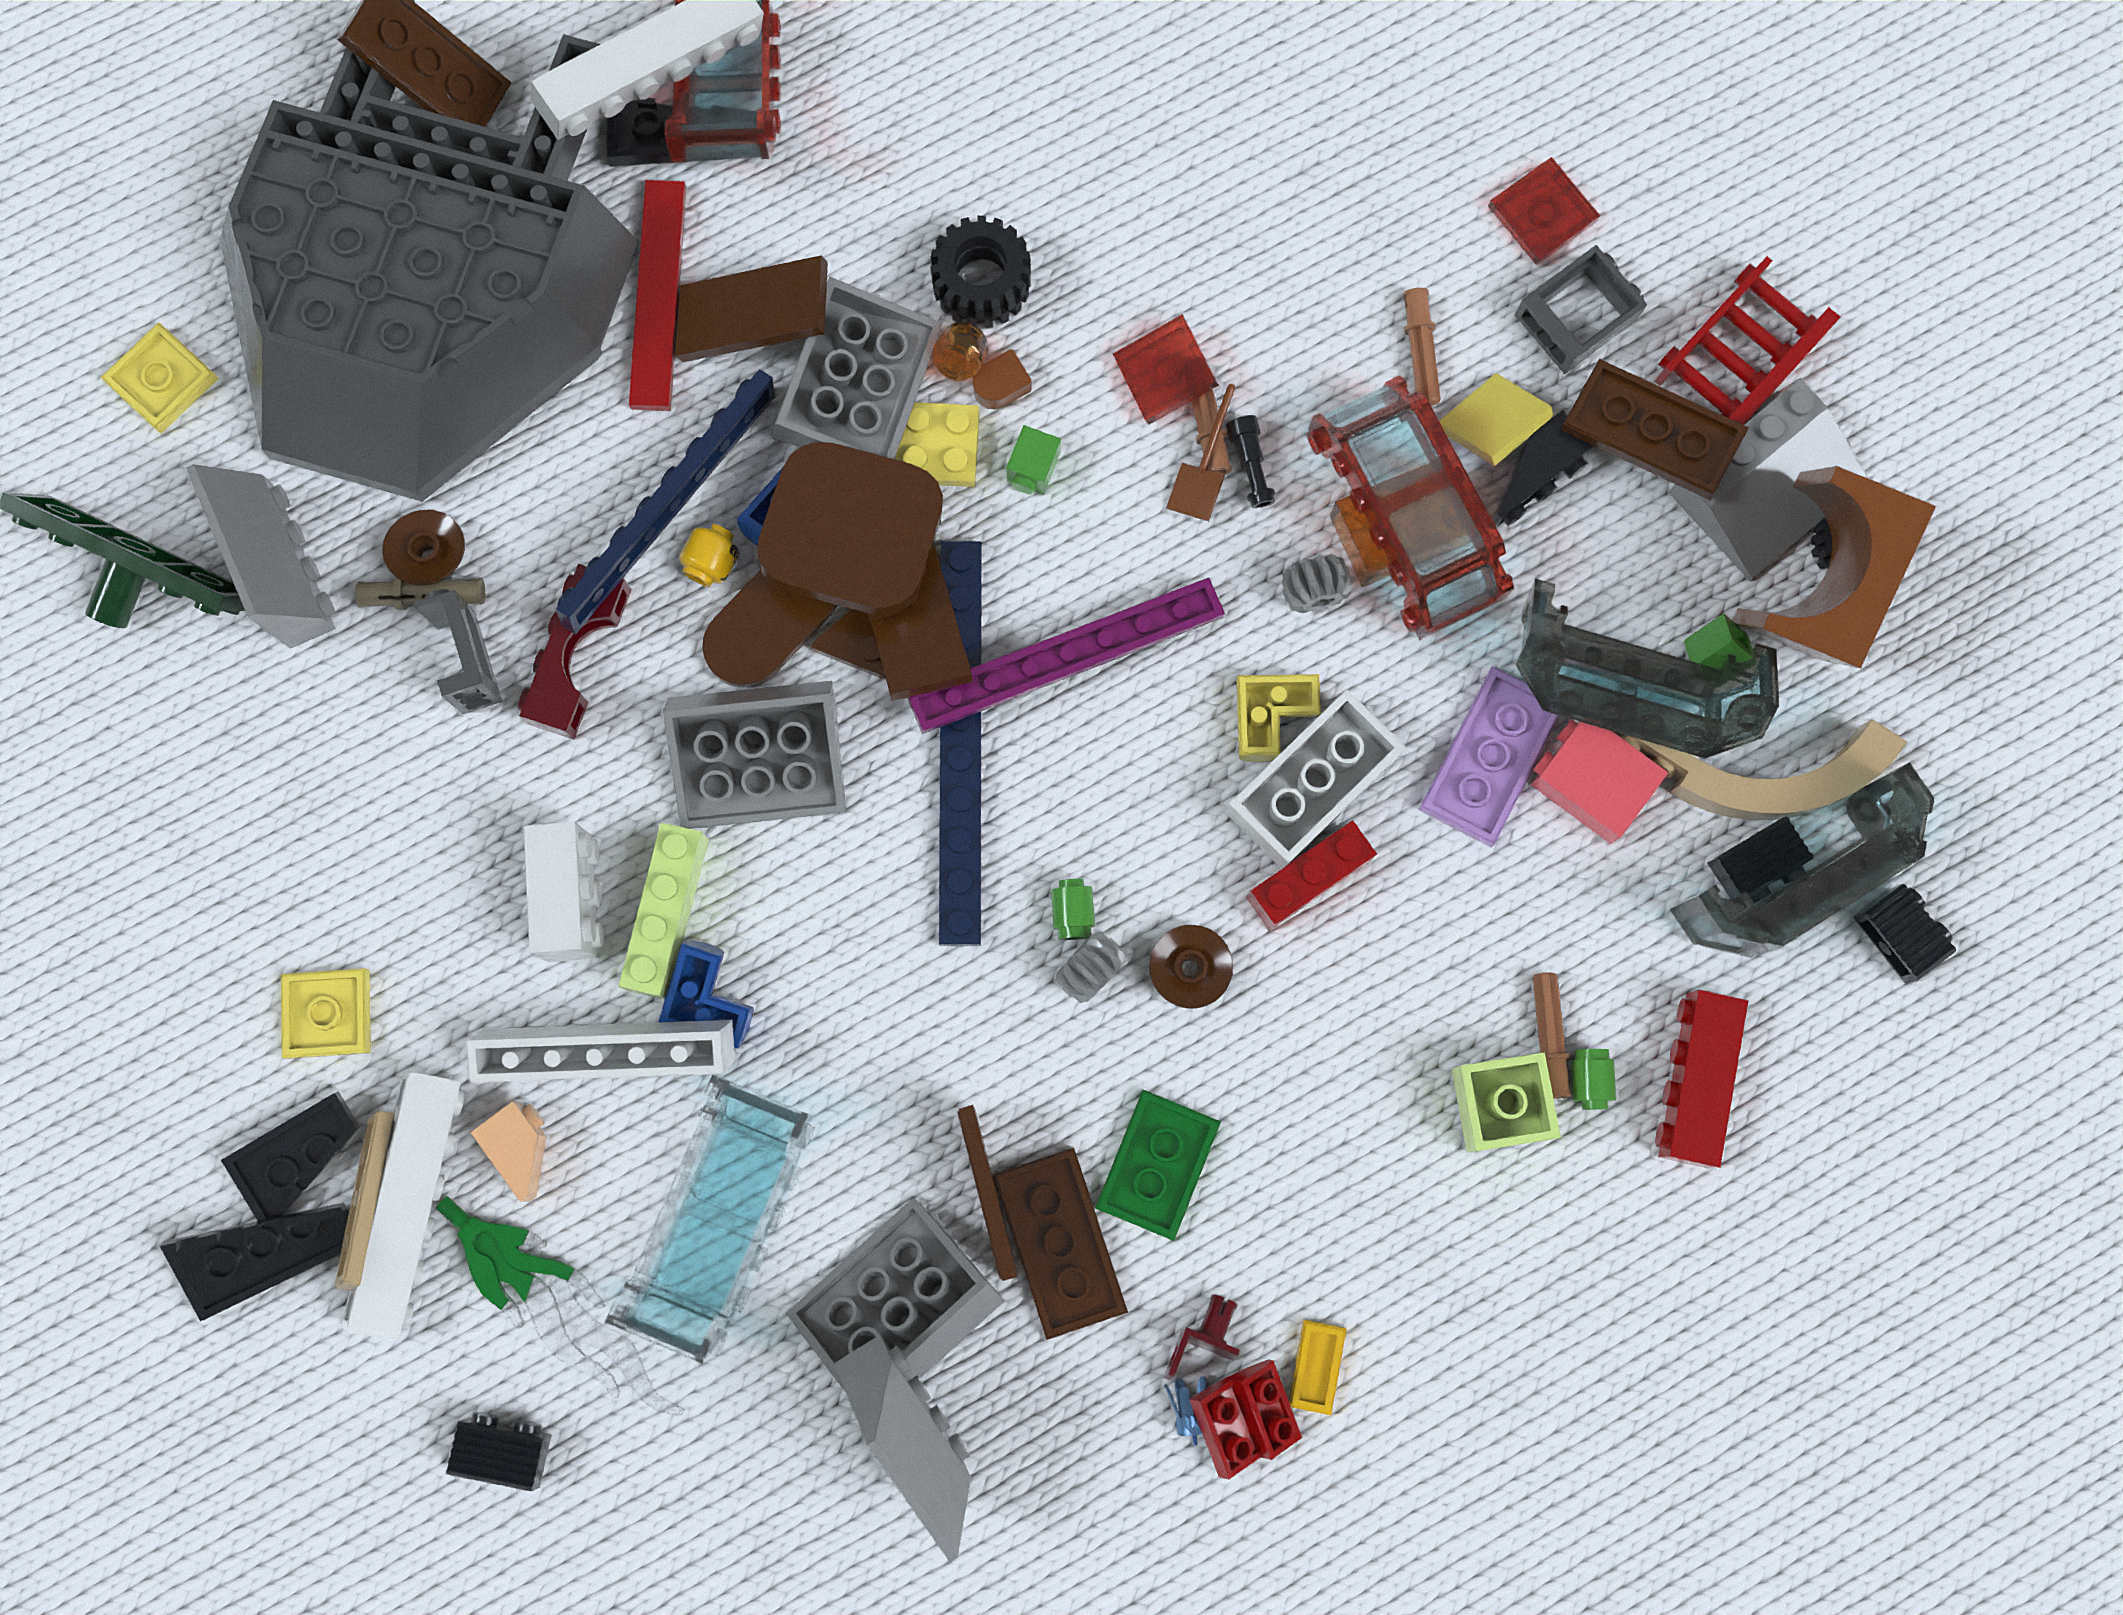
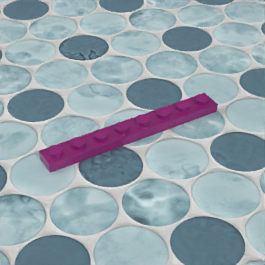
M1208 577L971 668L973 682L908 697L907 699L920 731L924 734L1222 619L1225 612Z

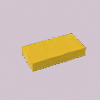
M1303 1319L1288 1398L1291 1407L1332 1415L1346 1328Z

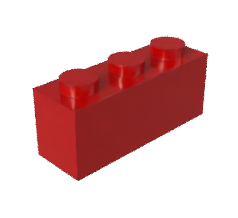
M1352 820L1250 890L1246 899L1268 930L1271 931L1365 866L1377 853Z

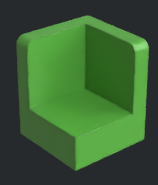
M1724 613L1684 641L1691 667L1715 687L1720 686L1757 661L1748 634Z

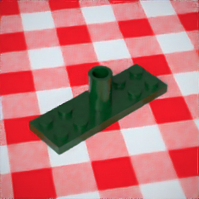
M2 493L0 509L12 514V521L14 523L37 530L39 527L48 531V538L56 543L73 547L75 544L105 558L85 611L88 617L97 622L116 628H127L146 578L158 583L157 589L164 594L176 598H183L185 596L194 600V607L202 612L218 616L220 612L239 615L240 611H245L236 587L231 580L50 495Z

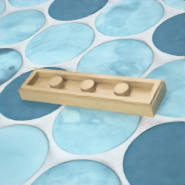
M378 1111L367 1121L334 1284L336 1289L351 1291L360 1286L394 1113Z

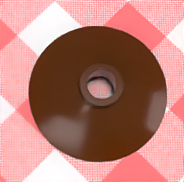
M436 510L414 511L398 519L386 533L382 546L383 559L389 571L396 578L402 580V582L418 586L434 584L447 578L457 569L464 556L465 538L457 522L449 515ZM426 550H434L431 555L422 557Z
M1183 925L1169 930L1157 941L1150 956L1149 973L1155 989L1166 1001L1181 1008L1196 1009L1212 1004L1224 994L1232 979L1233 959L1227 944L1217 933L1199 925ZM1184 962H1195L1198 972L1193 976L1186 975L1182 970Z

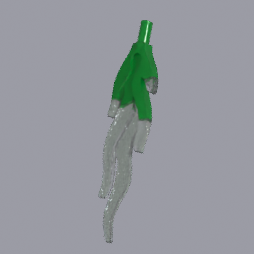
M446 1196L437 1205L436 1210L459 1230L457 1235L464 1246L470 1273L477 1288L487 1300L509 1318L515 1328H522L525 1321L517 1304L506 1293L502 1281L509 1283L517 1291L525 1303L537 1334L545 1347L559 1361L602 1383L613 1399L618 1398L621 1392L614 1375L597 1361L587 1356L581 1350L579 1342L590 1345L614 1361L643 1403L662 1413L676 1416L684 1414V1408L664 1399L654 1390L644 1369L641 1357L632 1341L618 1331L604 1326L595 1320L578 1303L569 1286L577 1288L595 1308L601 1310L606 1307L605 1301L596 1292L590 1281L575 1267L559 1260L526 1253L519 1248V1246L523 1245L543 1249L547 1247L546 1240L534 1232L518 1226L491 1223L482 1220L478 1216L471 1217L449 1196Z

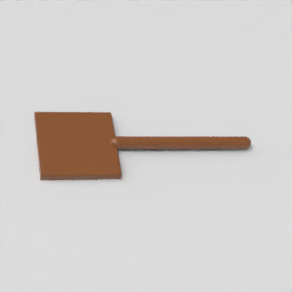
M1234 384L1227 386L1199 467L1186 463L1181 464L1166 509L1209 522L1225 475L1209 471L1207 467L1235 390Z

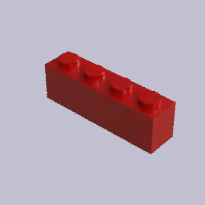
M1699 989L1687 993L1686 998L1681 999L1677 1010V1022L1681 1023L1679 1039L1673 1041L1670 1050V1063L1674 1064L1672 1081L1668 1080L1666 1082L1662 1097L1663 1105L1667 1106L1665 1121L1659 1123L1655 1137V1145L1660 1147L1658 1158L1707 1169L1721 1168L1749 1000Z

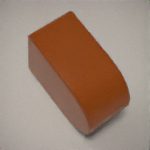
M1012 349L981 365L973 376L975 399L981 406L987 409L996 410L1005 407L1032 391V380Z

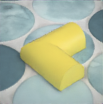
M1319 674L1237 675L1238 751L1239 759L1242 761H1273L1281 753L1280 718L1319 717L1321 715Z

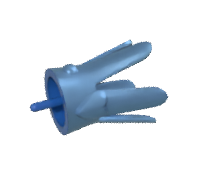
M1205 1376L1201 1377L1198 1381L1197 1394L1209 1387V1381L1206 1380ZM1177 1378L1174 1385L1178 1409L1169 1387L1166 1384L1164 1385L1177 1416L1175 1421L1177 1435L1192 1436L1193 1444L1196 1446V1435H1201L1202 1432L1189 1400L1191 1398L1190 1391L1185 1387L1184 1381Z

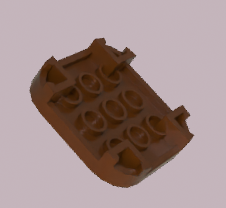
M815 442L803 445L790 454L782 468L759 536L757 550L758 567H760L763 577L773 587V592L787 599L791 592L868 613V621L884 622V617L899 614L907 607L912 608L919 596L920 585L939 525H941L943 494L939 483L928 471L910 463L836 443Z

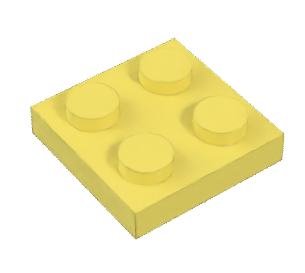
M914 402L896 453V460L916 465L928 471L937 480L939 486L975 487L979 405Z

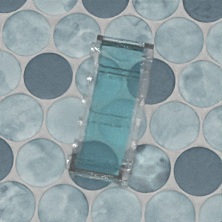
M713 1074L704 1092L708 1099L704 1108H701L698 1114L701 1118L631 1279L626 1280L625 1290L620 1302H613L605 1320L607 1324L702 1364L709 1361L712 1355L715 1357L719 1356L728 1336V1332L725 1330L734 1312L742 1313L748 1301L751 1288L746 1287L752 1270L759 1272L765 1261L769 1248L763 1246L769 1230L776 1232L782 1221L786 1208L780 1206L786 1189L793 1192L798 1183L803 1168L797 1166L802 1150L807 1149L815 1130V1126L810 1124L812 1115Z

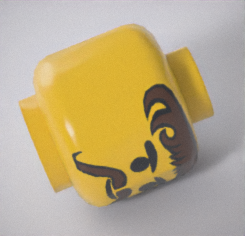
M712 524L710 529L705 527L694 528L679 555V562L684 567L682 573L694 582L709 588L712 583H724L740 554L739 549L732 542L734 535L717 524Z

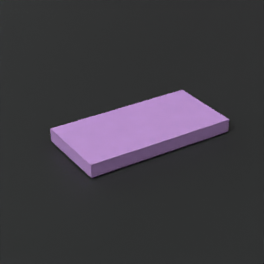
M1492 665L1418 810L1492 848L1566 703Z

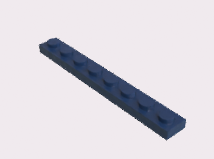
M759 369L751 379H745L740 384L734 400L727 408L723 407L716 412L711 421L710 428L702 437H696L690 443L686 456L677 467L672 466L666 471L661 480V486L651 497L646 496L639 503L633 519L626 527L621 526L615 531L610 540V546L600 557H594L588 563L583 578L574 588L569 587L564 591L556 608L564 628L575 635L773 401L775 398L773 377Z

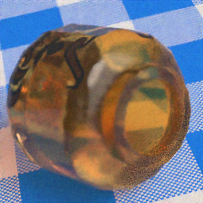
M955 322L947 326L934 343L932 350L933 363L938 372L944 377L954 381H966L974 377L986 361L989 351L988 341L983 331L976 325L968 322Z

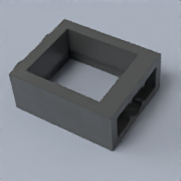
M1595 245L1522 299L1514 315L1565 375L1637 321L1648 304L1644 301L1641 290L1635 284L1629 283L1619 272L1618 265L1613 257L1603 253ZM1586 274L1620 316L1581 345L1546 303Z

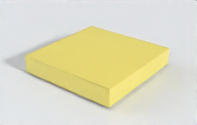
M160 322L100 377L160 434L219 379Z
M1495 373L1437 423L1441 433L1495 467L1550 420L1554 414L1549 404Z
M369 969L281 974V1041L283 1059L371 1053Z

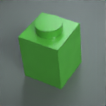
M1023 425L1006 467L1007 482L1012 483L1011 486L1019 492L1032 495L1035 491L1044 495L1061 453V438Z

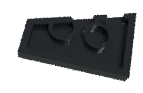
M339 1091L225 1157L221 1162L257 1221L283 1216L358 1131L360 1126Z

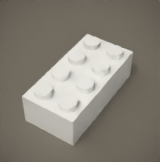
M1346 689L1229 803L1225 813L1282 869L1293 862L1400 757L1406 747Z

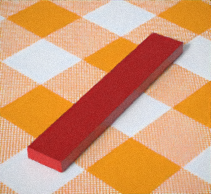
M645 180L629 407L631 410L671 411L687 191L685 181Z

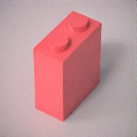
M1587 713L1578 722L1571 718L1556 737L1562 742L1554 754L1547 750L1532 769L1538 775L1531 783V786L1602 839L1612 844L1622 837L1668 772Z

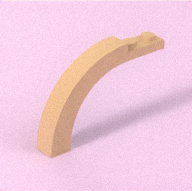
M1628 713L1617 720L1611 729L1619 737L1668 772L1666 778L1674 777L1677 779L1669 792L1670 794L1707 812L1745 820H1777L1785 816L1793 818L1832 805L1865 787L1879 776L1896 759L1907 743L1906 740L1871 719L1857 727L1846 745L1821 768L1794 777L1756 779L1727 773L1710 766Z

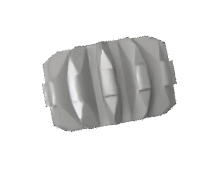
M1333 554L1324 557L1318 555L1312 559H1305L1304 562L1294 564L1291 569L1286 570L1282 574L1284 588L1282 591L1285 601L1288 602L1291 610L1303 614L1309 611L1315 613L1318 610L1328 609L1332 605L1340 604L1343 599L1350 596L1351 589L1353 588L1349 567L1345 565L1343 558Z
M1102 932L1094 933L1058 970L1056 981L1070 997L1075 998L1080 1003L1088 1002L1125 963L1126 955L1112 938H1108Z

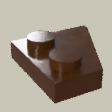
M851 609L811 645L813 652L885 680L871 623L868 621V613Z

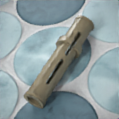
M396 577L391 582L358 581L355 593L359 608L395 606L396 610H405L407 606L424 600L428 593L440 589L455 590L467 604L482 605L485 603L486 597L483 578L442 580L423 586L407 584Z

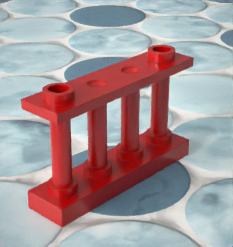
M1766 256L1757 267L1751 263L1747 265L1734 280L1738 288L1681 350L1675 346L1671 348L1658 363L1663 370L1654 382L1661 386L1674 372L1721 412V415L1744 425L1841 316L1830 307L1819 318H1816L1813 314L1807 316L1761 278V275L1773 261ZM1748 290H1751L1797 329L1795 333L1801 338L1794 346L1790 345L1787 341L1785 344L1781 343L1736 305ZM1723 317L1772 356L1770 361L1775 364V367L1768 374L1762 369L1757 372L1710 332ZM1698 345L1747 384L1745 389L1750 394L1743 402L1737 398L1732 400L1685 360Z

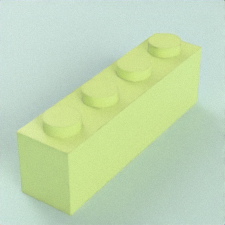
M660 823L618 986L628 992L664 1000L666 998L681 943L684 940L709 841L702 831Z

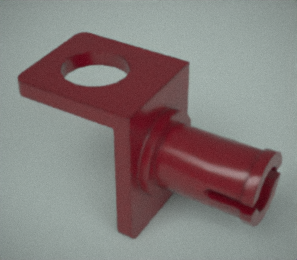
M1215 1294L1211 1295V1301L1200 1330L1186 1327L1181 1331L1164 1379L1170 1381L1174 1378L1187 1342L1229 1360H1234L1238 1357L1240 1350L1228 1345L1224 1340L1233 1313L1238 1306L1235 1302L1228 1299L1224 1303L1219 1315L1225 1297Z

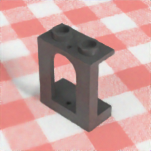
M435 590L428 593L424 600L415 602L416 610L437 630L450 626L462 665V673L437 680L441 696L462 714L502 702L475 611L455 590Z

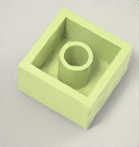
M1545 1052L1451 1068L1466 1152L1561 1138Z

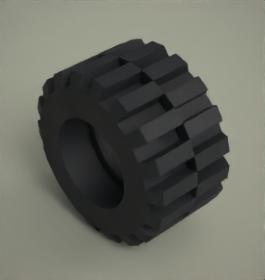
M977 215L978 221L970 222L969 217L960 219L961 226L956 227L952 223L946 228L947 237L939 235L935 241L936 250L932 249L930 268L936 301L940 300V308L943 312L947 314L952 311V320L955 322H962L965 319L968 323L976 326L977 323H984L986 329L993 328V321L999 320L1001 325L1008 322L1010 312L1016 316L1022 310L1021 302L1026 303L1029 296V287H1031V258L1024 238H1017V230L1012 225L1005 229L1003 228V220L994 217L991 223L986 222V216ZM975 260L992 261L1004 271L998 280L983 286L970 284L958 275L965 265Z

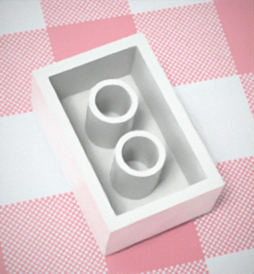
M575 821L525 825L524 846L529 953L547 962L598 958V947H603L604 931L602 923L596 922V906L601 905L602 902L599 880L594 881L593 864H599L600 860L597 839H592V835Z

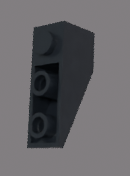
M1563 410L1534 432L1523 446L1489 525L1492 530L1496 529L1503 522L1508 527L1514 524L1527 512L1524 506L1535 498L1538 503L1542 502L1558 488L1555 484L1557 480L1564 475L1571 479L1588 465L1585 458L1594 446L1561 431L1563 423L1567 418Z

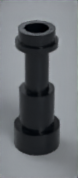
M1246 415L1229 421L1226 424L1229 440L1235 443L1240 465L1246 468L1252 493L1247 495L1248 501L1253 509L1263 508L1275 503L1274 488H1267L1261 466L1264 457L1258 439L1261 431L1257 416Z

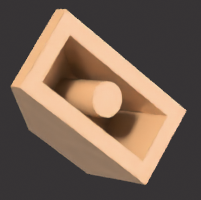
M512 1101L470 1133L520 1202H530L537 1197L547 1138L540 1127L545 1123L541 1115L531 1104L524 1106L523 1103Z

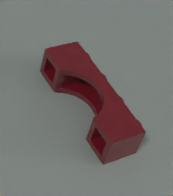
M578 564L574 575H568L562 594L569 587L574 588L584 576L586 566ZM625 579L620 581L576 635L562 626L557 611L553 613L548 625V634L550 635L545 650L540 649L533 664L534 679L530 688L526 687L523 690L518 703V709L521 711L519 716L528 725L575 740L589 702L575 688L570 674L572 655L578 644L589 634L604 628L618 627L632 591Z

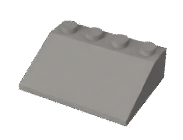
M829 277L826 292L824 335L805 339L770 436L799 448L815 442H828L894 459L943 323Z
M1801 378L1744 424L1749 429L1711 501L1676 484L1668 492L1749 581L1825 517L1821 509L1811 498L1793 488L1800 472L1839 466L1868 478L1829 408Z
M195 464L186 467L248 618L290 649L335 630L336 628L331 619V615L336 614L335 608L325 591L320 592L315 580L320 578L319 570L311 556L305 557L300 545L306 542L298 523L295 520L290 521L286 508L291 507L282 486L280 484L274 486L262 474Z
M832 681L669 697L663 709V717L680 827L693 829L846 812L838 721Z
M913 1197L785 1314L845 1391L834 1363L880 1334L890 1349L895 1346L900 1348L911 1367L906 1372L910 1379L917 1375L919 1378H922L1005 1300L920 1202Z
M880 1334L834 1364L867 1446L951 1563L958 1558L971 1481V1475L964 1459L970 1455L957 1433L950 1437L946 1432L950 1425L940 1407L935 1405L930 1408L926 1401L931 1399L919 1376L917 1375L910 1379L906 1373L911 1367L900 1348L895 1346L890 1349Z

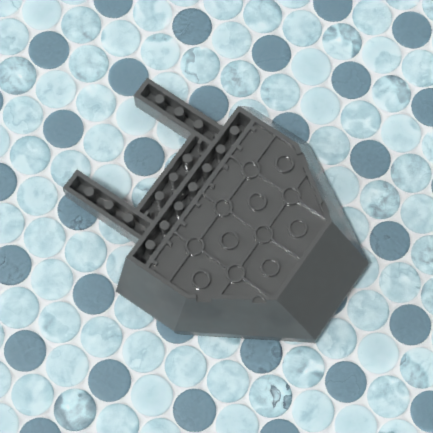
M563 34L549 71L600 44ZM346 47L320 112L276 100L272 101L228 206L220 242L263 452L272 460L423 502L599 359L602 354V343L639 243L584 185L568 181L587 129L579 135L571 136L568 134L558 140L535 107L524 137L390 101L396 87Z

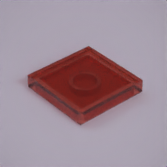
M1552 157L1491 199L1488 204L1489 209L1536 266L1594 225L1600 218V214Z
M1183 314L1113 353L1145 421L1149 425L1219 386Z

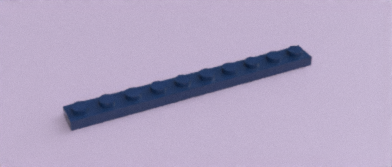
M941 541V569L971 669L982 664V542ZM982 711L940 727L939 946H981Z

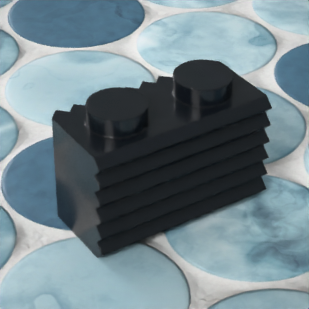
M1785 816L1707 862V864L1734 905L1747 900L1749 905L1752 906L1772 894L1768 887L1779 879L1786 885L1805 874L1806 870L1802 865L1811 861L1814 857L1809 852V848L1804 844V840L1800 838L1794 825L1790 823V819Z
M1900 884L1885 891L1856 913L1853 918L1906 984L1918 981L1957 950L1951 944L1952 935L1942 923L1930 918L1929 913L1924 910L1926 904L1922 896L1913 888Z
M473 1412L472 1418L458 1421L446 1475L530 1492L540 1488L552 1434L540 1432L541 1424L517 1420L515 1426L502 1425L498 1423L499 1416L483 1412Z

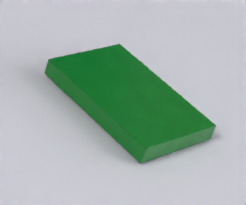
M1143 1089L1095 1209L1174 1241L1221 1121Z

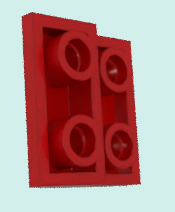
M1268 1359L1240 1370L1189 1399L1220 1478L1230 1480L1260 1457L1272 1460L1302 1439L1274 1360Z

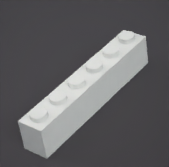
M685 0L531 80L530 100L558 140L568 134L571 136L579 135L590 126L591 122L602 116L606 118L613 117L625 107V104L638 97L641 100L649 98L659 89V86L672 79L674 82L686 78L693 68L704 62L712 64L725 55L727 50L738 44L746 46L752 43L760 34L764 12L755 0Z
M732 1020L483 1029L466 1040L470 1083L723 1074L735 1062Z
M403 1070L393 1111L392 1127L360 1286L349 1291L341 1327L346 1332L399 1340L402 1329L408 1330L410 1327L414 1305L408 1303L412 1286H419L423 1274L424 1261L419 1260L422 1243H429L434 1228V1218L429 1217L432 1201L440 1199L444 1186V1175H440L439 1172L442 1159L450 1157L454 1144L455 1134L449 1132L453 1115L459 1116L464 1102L465 1092L459 1090L461 1081Z

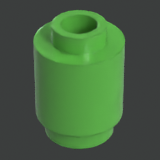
M1083 879L1060 880L1059 888L1051 889L1053 928L1058 930V940L1088 939L1092 935L1091 928L1095 927L1093 889L1091 886H1084Z
M1609 1049L1575 1050V1060L1571 1061L1573 1101L1582 1102V1110L1608 1109V1101H1616L1614 1060L1610 1059Z

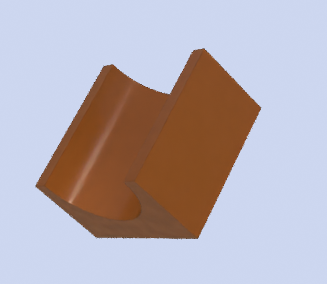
M1839 466L1800 472L1793 488L1806 494L1818 505L1831 531L1832 554L1827 572L1818 587L1797 605L1772 613L1738 608L1732 621L1741 628L1822 661L1861 669L1936 506Z

